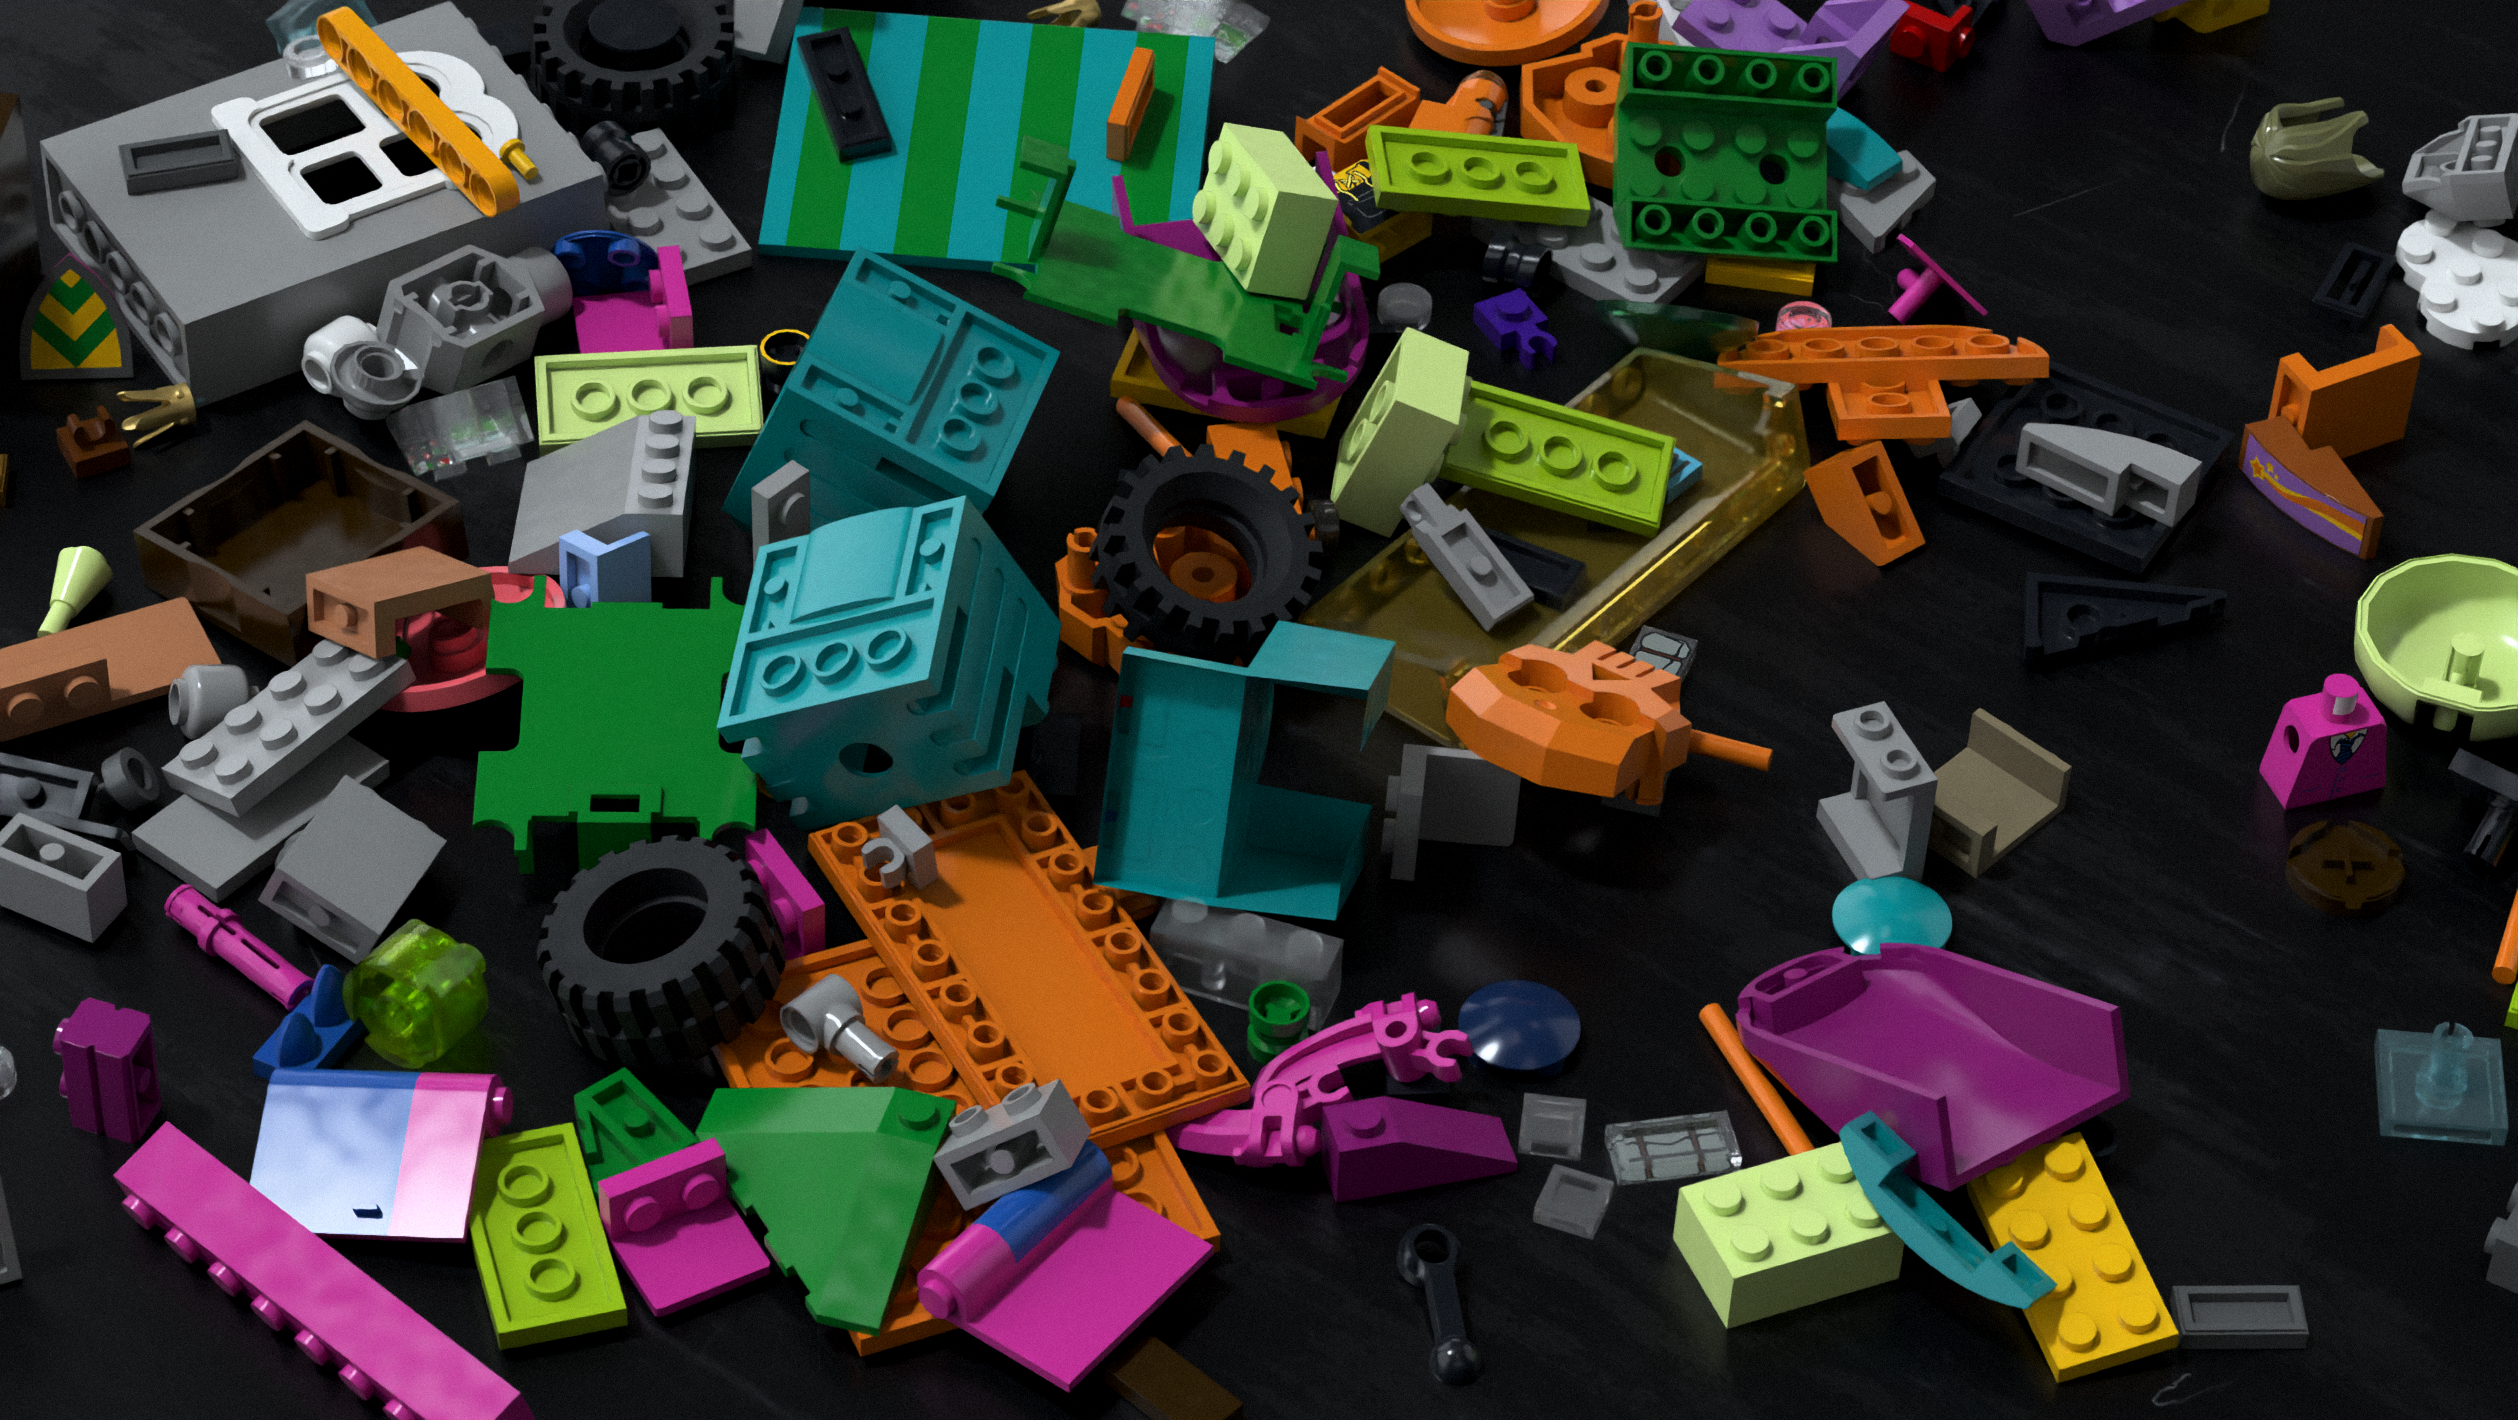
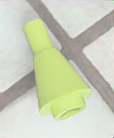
M87 546L68 547L60 551L50 599L51 608L37 633L39 638L66 630L71 619L76 617L112 580V570L100 552Z

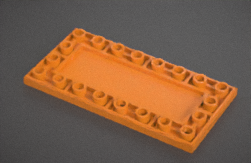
M1025 770L1012 773L1010 785L902 809L933 840L939 879L920 891L906 877L899 885L886 889L882 885L879 869L889 864V861L879 862L868 870L863 866L861 849L867 842L881 838L877 819L881 814L843 822L834 827L809 834V852L984 1110L1002 1103V1100L1010 1092L1022 1085L1034 1083L1038 1088L1060 1079L1091 1129L1087 1139L1102 1150L1211 1114L1218 1109L1223 1110L1249 1101L1251 1089L1249 1082L1123 906L1115 898L1110 888L1093 884L1095 867Z

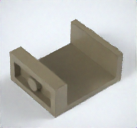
M1979 708L1972 714L1967 747L1934 772L1938 783L1927 847L1974 878H1977L2065 808L2072 766L2020 734L2008 724L2003 723Z

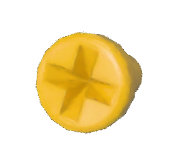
M517 138L506 141L499 150L501 160L504 163H512L526 180L533 179L538 174V168L524 153V143Z

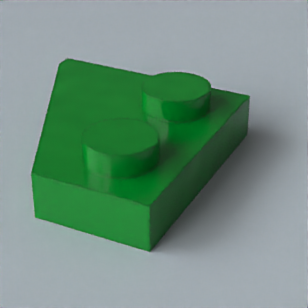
M626 1067L574 1095L578 1130L589 1181L599 1212V1181L697 1144L696 1136Z

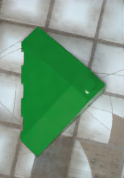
M899 1087L716 1088L696 1130L697 1144L713 1137L716 1139L726 1156V1168L729 1171L726 1174L727 1189L746 1217L758 1214L769 1231L764 1236V1244L785 1276L788 1278L795 1274L799 1275L810 1292L805 1297V1306L815 1321L879 1337L945 1180L933 1158L950 1131L949 1123L957 1114V1101Z

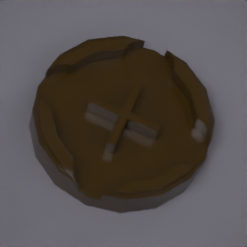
M2333 820L2318 821L2301 829L2290 842L2285 875L2291 889L2306 904L2327 914L2349 918L2375 915L2391 907L2402 892L2406 869L2402 864L2404 857L2399 846L2384 832L2365 823L2348 820L2347 826H2332Z

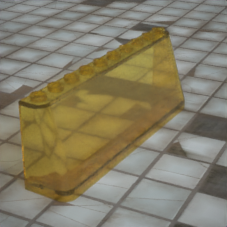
M1638 346L1564 405L1565 407L1676 438L1675 447L1703 463L1702 478L1668 505H1663L1660 526L1655 538L1623 529L1608 532H1588L1587 519L1468 485H1464L1444 501L1446 506L1451 504L1458 511L1466 508L1482 529L1486 526L1586 563V579L1562 612L1532 601L1527 608L1487 632L1419 546V541H1416L1411 527L1302 614L1296 623L1396 641L1388 703L1384 711L1446 748L1468 750L1447 724L1445 717L1450 688L1475 666L1498 664L1499 656L1528 644L1571 654L1576 653L1594 640L1613 648L1616 647L1800 492L1806 483L1803 471L1810 468V454L1797 384Z

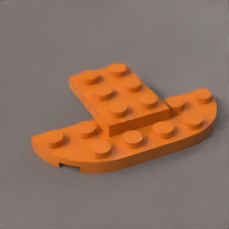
M1956 325L1789 329L1756 335L1755 340L1747 343L1746 349L1739 352L1737 345L1732 344L1724 349L1717 359V386H1726L1728 390L1735 392H1750L1757 390L1759 385L1781 384V387L1787 390L1803 391L1813 388L1814 383H1822L1838 440H1846L1848 444L1854 446H1862L1880 441V439H1902L1907 444L1928 445L1934 443L1936 438H1951V415L1938 380H1946V383L1952 386L1968 387L1978 384L1979 379H2001L2003 383L2009 385H2027L2033 383L2034 378H2049V355L2039 345L2018 337L2017 346L2009 344L2008 338L1993 334V330Z

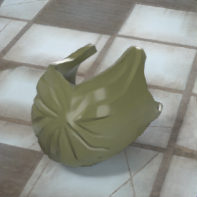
M2341 97L2327 98L2304 104L2283 103L2277 105L2271 112L2264 115L2251 142L2250 171L2252 182L2264 194L2280 200H2311L2339 194L2381 180L2384 177L2383 168L2379 169L2363 156L2351 153L2353 136L2358 128L2369 122L2367 115L2364 111H2354L2331 120L2317 122L2321 112L2345 107Z

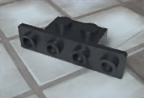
M0 752V831L20 812L119 852L122 857L133 858L137 848L123 829L87 821L100 782L94 772Z

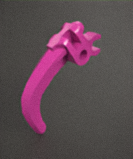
M1415 992L1402 995L1401 1001L1385 1004L1384 1000L1372 1002L1363 1009L1354 1011L1355 1018L1318 1032L1284 1050L1260 1070L1250 1091L1248 1110L1253 1109L1255 1095L1258 1089L1266 1082L1284 1078L1292 1081L1297 1086L1308 1081L1312 1074L1321 1067L1336 1064L1340 1070L1359 1063L1383 1058L1391 1077L1399 1082L1408 1083L1416 1081L1425 1076L1427 1072L1433 1073L1436 1078L1444 1082L1460 1081L1462 1073L1457 1060L1446 1057L1452 1054L1471 1057L1474 1049L1469 1036L1459 1030H1446L1441 1033L1427 1031L1434 1029L1441 1022V1015L1436 1001L1428 999L1418 1001Z
M1332 1064L1321 1067L1312 1074L1308 1081L1297 1086L1292 1081L1284 1078L1266 1082L1258 1089L1255 1095L1253 1109H1218L1211 1114L1163 1130L1175 1148L1213 1155L1233 1156L1236 1165L1263 1168L1272 1167L1274 1163H1286L1289 1167H1302L1307 1157H1311L1321 1149V1134L1319 1130L1313 1128V1122L1322 1119L1323 1106L1352 1102L1354 1100L1347 1086L1333 1093H1328L1345 1085L1337 1065Z

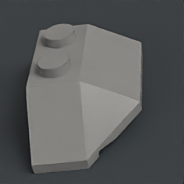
M2518 113L2468 116L2458 123V130L2442 134L2412 154L2402 183L2403 194L2457 221H2473V225L2478 227L2498 226L2505 223V219H2512L2518 203Z

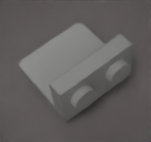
M1404 744L1401 776L1388 775L1385 811L1397 812L1396 819L1384 818L1381 853L1393 854L1390 879L1414 881L1418 839L1503 847L1510 846L1514 841L1521 776L1482 759L1474 754L1472 750Z

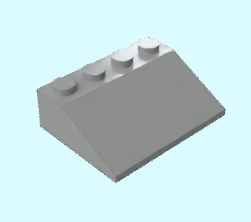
M660 410L650 415H638L527 463L508 561V574L560 575L559 536L577 529L606 545L644 531L650 534L651 577H683L696 484V416H683L681 413L672 410Z

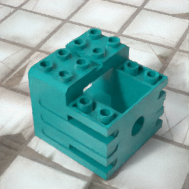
M858 246L792 368L721 511L731 515L732 521L739 529L752 533L751 488L794 460L810 471L811 531L823 525L860 514L898 507L916 508L964 495L969 498L982 516L997 492L1060 355V351L875 253Z
M966 495L916 508H890L838 520L816 528L807 535L759 546L716 729L728 743L745 740L741 755L742 761L752 773H759L766 782L765 789L776 802L793 799L789 818L800 832L881 814L896 804L903 809L1010 785L1020 728L1040 724L1041 720L1049 712L1050 704L1047 698L1052 673L1058 665L1056 651L1062 623ZM888 758L893 760V765L886 771L879 773L863 772V767L866 763Z

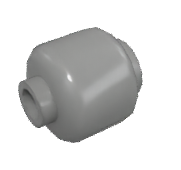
M192 664L183 671L181 678H174L172 680L169 691L170 720L173 725L180 726L182 733L191 740L200 739L220 724L229 711L246 704L260 692L257 686L249 685L245 671L236 665Z

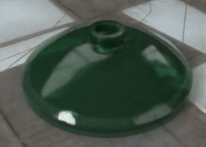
M1597 300L1595 302L1594 313L1601 324L1624 344L1645 353L1655 354L1653 365L1685 370L1687 359L1702 360L1718 357L1721 353L1734 350L1749 343L1758 335L1759 323L1757 321L1736 315L1641 301Z

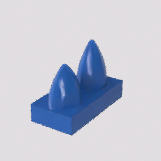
M329 964L323 965L316 976L312 990L292 1013H289L283 1019L278 1029L252 1057L254 1075L270 1081L273 1071L277 1068L331 1069L375 1018L374 1000L350 991L339 969Z

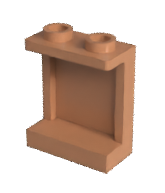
M418 546L306 574L308 630L375 659L396 654L395 620L435 611L479 630L489 628L491 598L495 600L491 573L425 546Z

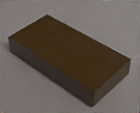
M1151 1333L1147 1334L1105 1367L1104 1383L1153 1420L1243 1419L1244 1403Z

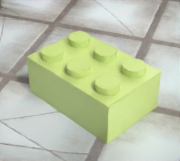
M1224 122L1219 140L1212 144L1209 152V171L1203 190L1198 191L1194 198L1192 208L1193 222L1246 291L1306 300L1339 200L1284 132Z
M1410 327L1405 329L1340 439L1328 510L1329 515L1388 538L1391 537L1401 519L1407 520L1399 509L1400 505L1412 491L1422 486L1424 481L1430 484L1434 482L1443 462V450L1447 444L1455 446L1464 431L1467 414L1461 412V407L1465 403L1472 385V377L1466 375L1469 351Z
M1842 1142L1679 1188L1673 1240L1727 1329L1899 1278L1905 1242L1891 1229L1863 1191L1846 1157Z

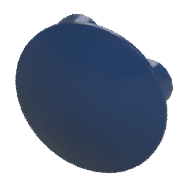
M1525 980L1500 981L1480 988L1464 1002L1458 1018L1459 1031L1469 1036L1474 1049L1472 1056H1467V1059L1473 1066L1482 1070H1491L1497 1067L1515 1072L1533 1071L1540 1076L1556 1075L1563 1070L1565 1059L1577 1046L1581 1032L1578 1013L1566 997L1548 986Z

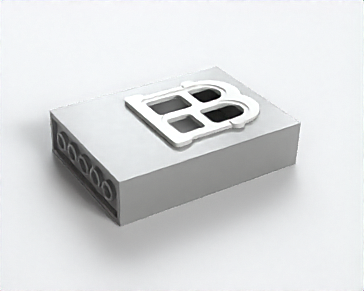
M451 1L394 19L370 29L467 127H471L480 135L482 142L500 160L499 150L506 141L517 138L524 143V153L538 168V174L533 179L526 180L512 163H504L516 180L520 201L516 208L493 218L483 214L439 168L417 176H405L398 170L380 147L409 137L390 118H387V115L329 57L322 45L40 141L51 228L72 255L93 270L115 296L128 327L174 385L185 382L188 385L194 400L195 409L301 371L303 347L307 338L336 318L349 315L359 318L364 323H370L377 328L389 281L461 247L471 244L501 257L508 258L529 247H541L551 252L552 246L556 241L574 232L585 230L610 231V223L604 207V193L608 191V180L602 166L588 158L581 150L575 135L571 132L566 133L555 120L550 107L546 103L541 104L530 92L525 79L520 74L515 75L506 65L499 49L494 45L490 46L479 34L474 21L470 17L465 18ZM362 124L366 127L361 132L295 155L282 153ZM228 129L237 162L238 178L128 195L118 146ZM356 156L364 162L382 186L372 192L330 205L324 203L301 175Z

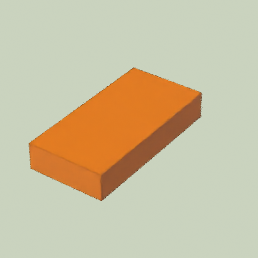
M1135 46L1107 120L1106 158L1125 162V159L1129 157L1155 88V54H1153V50Z

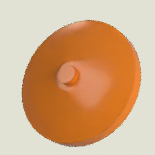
M1405 0L1408 20L1413 31L1429 48L1455 61L1496 67L1535 62L1570 48L1597 26L1604 16L1610 0Z

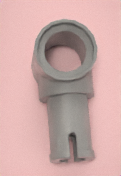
M830 974L780 1010V1021L785 1033L799 1049L806 1053L812 1054L824 1047L832 1055L842 1054L875 1084H880L888 1079L899 1064L897 1059L900 1056L899 1052L865 1026L863 1006L854 988L839 975Z

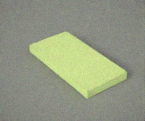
M757 345L534 356L540 457L635 416L650 415L660 410L677 411L683 416H696V449L753 446L764 425Z

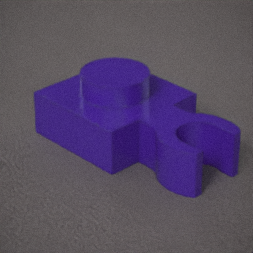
M1521 288L1474 304V323L1500 352L1515 347L1519 352L1521 364L1529 370L1535 369L1536 353L1546 355L1552 363L1556 362L1557 341L1551 334L1547 333L1549 319Z

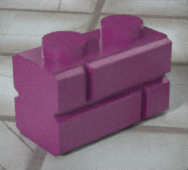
M89 997L81 1001L71 1018H65L61 1021L54 1036L53 1050L55 1054L62 1056L64 1068L59 1092L61 1097L68 1099L72 1127L96 1134L106 1131L107 1137L133 1144L136 1141H140L162 1107L150 1015L125 1007L117 1011L114 1004Z

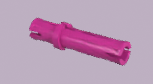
M184 884L179 886L166 900L164 910L167 912L165 915L198 939L197 943L200 949L208 955L221 956L249 980L253 981L284 1005L285 1009L292 1013L312 990L314 979L306 976L274 949L242 926L240 916L230 909L218 908L197 892L196 888L192 885Z

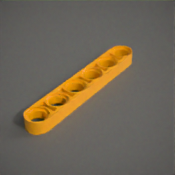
M342 6L317 18V33L329 57L483 214L493 218L519 205V189L514 176L507 166L353 10L347 6Z

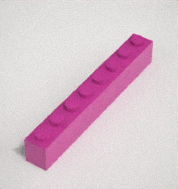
M166 1121L113 1175L127 1196L121 1205L136 1222L147 1230L156 1223L167 1232L164 1239L177 1254L189 1263H193L197 1257L211 1266L207 1270L209 1276L232 1297H236L240 1291L254 1300L250 1304L251 1308L266 1324L276 1331H279L284 1325L289 1327L297 1334L294 1341L306 1355L321 1366L328 1359L342 1369L338 1373L339 1377L359 1397L367 1401L374 1394L387 1404L383 1411L391 1420H536L518 1390L170 1122Z

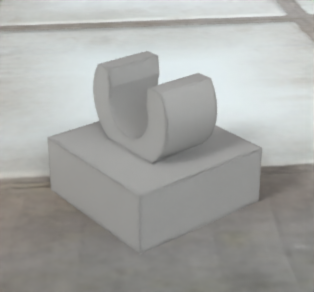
M1971 397L1947 405L1951 415V438H1936L1934 443L1928 445L1907 444L1917 459L1936 453L1939 463L1946 469L1972 436L1973 432L1971 429L1982 416Z
M897 804L879 815L877 819L881 838L867 842L861 849L863 866L868 870L879 862L889 861V864L879 869L882 885L886 889L899 885L905 877L919 891L939 879L933 840Z

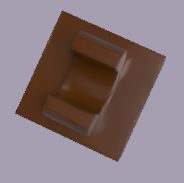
M104 405L97 406L96 412L98 417L80 422L75 413L70 414L67 418L66 426L56 429L58 447L77 480L131 464L129 446Z

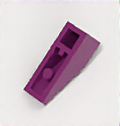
M1386 1096L1323 1106L1320 1160L1336 1203L1517 1171L1518 1162L1500 1117Z

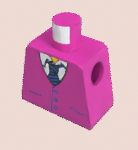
M2332 674L2325 679L2321 693L2291 699L2284 705L2260 764L2259 772L2285 810L2385 787L2387 731L2385 720L2365 690L2359 686V683L2353 677L2346 674Z

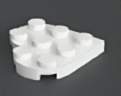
M2435 209L2427 212L2425 220L2417 221L2404 229L2397 244L2396 262L2405 271V283L2420 292L2417 310H2420L2428 320L2426 329L2429 333L2447 344L2472 350L2474 341L2492 342L2499 340L2500 347H2503L2518 338V242L2506 238L2494 230L2475 226L2471 222L2457 221Z

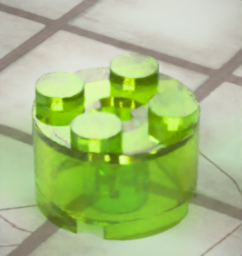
M409 920L346 975L342 991L346 1012L352 1023L360 1017L371 1033L364 1040L380 1056L405 1068H421L427 1062H434L444 1055L484 1018L488 1007L487 987L482 976L486 969L485 960L474 946L467 943L459 944L444 932L428 926L421 920Z

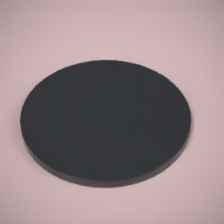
M606 0L599 4L589 17V31L593 39L601 46L619 53L641 54L661 49L671 43L680 30L678 12L671 4L664 0Z

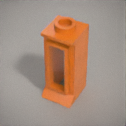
M1381 66L1378 68V75L1309 119L1305 120L1296 116L1295 147L1307 162L1316 158V152L1327 151L1331 170L1335 173L1346 169L1360 160H1368L1365 139L1369 124L1409 128L1420 104L1421 89Z

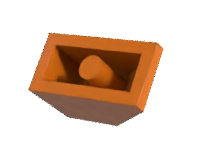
M1881 440L1844 450L1803 471V475L1825 524L1875 565H1885L1926 543Z

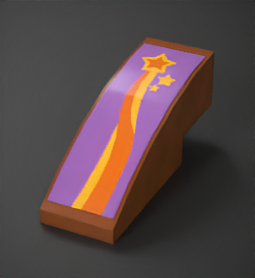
M2285 415L2245 424L2237 467L2254 487L2280 511L2313 534L2361 559L2375 558L2384 515L2332 446L2329 445L2310 450Z

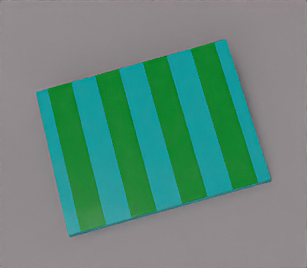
M802 6L798 21L795 24L758 243L759 254L851 261L858 246H861L895 265L992 272L993 263L996 261L1035 273L1036 264L1028 261L1029 233L1035 218L995 206L998 194L1018 201L1029 202L1031 200L1027 195L1030 189L1044 193L1049 177L1019 168L1020 144L1023 134L1069 149L1068 158L1076 161V169L1065 197L1066 201L1112 215V176L1123 175L1134 226L1193 219L1192 208L1194 198L1198 191L1201 190L1215 70L1216 37ZM848 26L890 135L891 151L839 162L799 56L797 37ZM1136 46L1153 50V54H1155V88L1129 157L1125 159V162L1106 158L1107 120Z

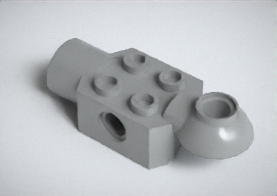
M468 244L389 281L376 328L380 342L357 341L346 344L334 353L331 360L330 369L333 383L343 397L344 406L350 413L365 420L384 419L391 411L398 410L411 401L422 387L452 397L530 359L539 328L564 317L571 308L573 291L568 273L554 254L541 247H529L513 256L504 258Z

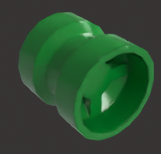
M1269 981L1253 990L1249 998L1248 1013L1250 1024L1247 1028V1050L1252 1058L1261 1064L1267 1065L1284 1050L1308 1038V1027L1306 1025L1310 1018V998L1304 989L1295 983L1287 981Z

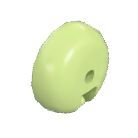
M2451 553L2409 559L2377 575L2358 601L2354 635L2355 661L2376 698L2404 722L2411 725L2416 720L2421 704L2436 708L2432 723L2434 728L2451 732L2455 728L2458 714L2474 718L2469 741L2482 742L2517 736L2518 568L2497 559Z

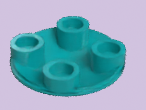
M1900 876L1883 877L1873 880L1863 878L1841 891L1834 902L1832 910V922L1835 931L1840 939L1851 948V956L1880 954V943H1909L1945 950V945L1952 931V916L1945 901L1926 885Z

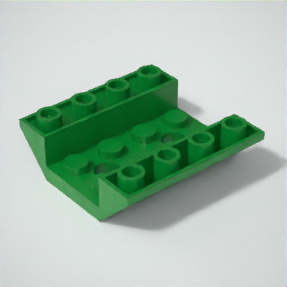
M1627 42L1613 122V218L1623 249L1629 251L1835 265L1837 263V211L1827 210V121L1837 110V58ZM1660 153H1669L1676 157L1681 167L1680 174L1674 177L1661 174L1655 166V156ZM1763 161H1774L1779 164L1785 174L1784 182L1781 184L1766 182L1760 175L1759 164Z

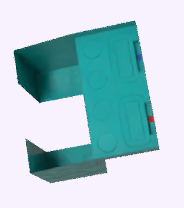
M1278 620L1248 668L1127 646L1122 653L1093 884L1209 906L1336 921L1364 868L1373 805L1256 784L1261 773L1269 739L1274 702V683L1367 700L1360 746L1361 752L1388 703L1396 641Z

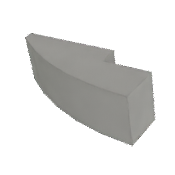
M2027 423L2021 431L2015 471L2110 516H2113L2125 505L2173 528L2195 503L2202 461L2161 445L2104 430L2062 424Z

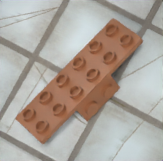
M179 597L0 649V743L169 694L172 680L174 678H181L183 671L190 665L222 664L189 601L185 597Z

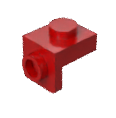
M1904 0L1910 5V8L1891 35L1889 51L1942 73L1958 57L1964 58L1969 53L1975 39V30L1971 28L1973 8L1963 5L1949 18Z

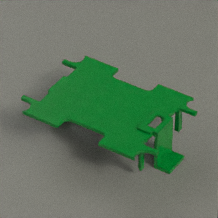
M1023 134L1020 144L1019 168L1049 177L1044 193L1030 189L1027 195L1031 200L1029 202L1018 201L998 194L995 206L1035 218L1029 233L1028 261L1036 264L1035 273L996 261L993 263L991 272L1022 284L1027 289L1022 299L1114 328L1118 322V316H1127L1217 345L1223 351V362L1315 390L1318 384L1313 379L1316 376L1342 383L1346 382L1348 377L1347 371L1312 360L1330 313L1333 312L1340 315L1342 313L1343 303L1335 301V297L1345 271L1378 281L1380 264L1377 246L1338 235L1318 290L1315 293L1311 290L1310 286L1306 300L1248 292L1222 259L1220 262L1211 261L1129 235L1120 229L1119 217L1066 201L1065 197L1076 169V161L1068 158L1069 149ZM1326 239V241H1325V244H1324V247H1323V250H1322V253H1321V256H1320V259H1319V262H1318V265H1317V268H1316V271H1315V274H1314L1312 283H1313V281H1314V278H1315V276H1316L1317 270H1318L1319 265H1320V263H1321L1322 257H1323L1324 252H1325V250H1326V247H1327V239ZM1302 304L1311 305L1308 314L1303 313ZM1280 323L1297 328L1299 333L1293 332L1292 336L1281 333Z
M545 575L534 576L533 592L522 601L503 603L491 598L486 674L516 675L523 680L520 735L518 745L512 750L479 751L473 831L486 826H497L508 830L515 839L514 857H518L519 873L534 874L535 871L533 838L535 822H577L579 872L583 868L587 871L591 870L599 864L598 858L611 851H614L616 855L629 850L630 843L644 839L652 843V823H695L697 836L713 841L717 834L730 828H744L755 833L757 772L752 773L742 761V753H729L720 748V732L716 729L721 711L722 684L729 677L745 605H738L726 599L723 594V577H711L710 609H663V603L592 602L591 608H546L547 579ZM591 799H640L639 812H591Z

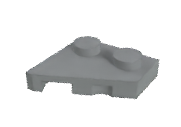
M1908 150L1897 153L1903 160V169L1869 191L1847 183L1842 179L1840 180L1833 176L1827 177V207L1830 210L1837 211L1838 219L1872 254L1880 252L1885 247L1886 236L1894 228L1901 230L1911 220L1912 213L1917 209H1921L1934 196L1936 179Z

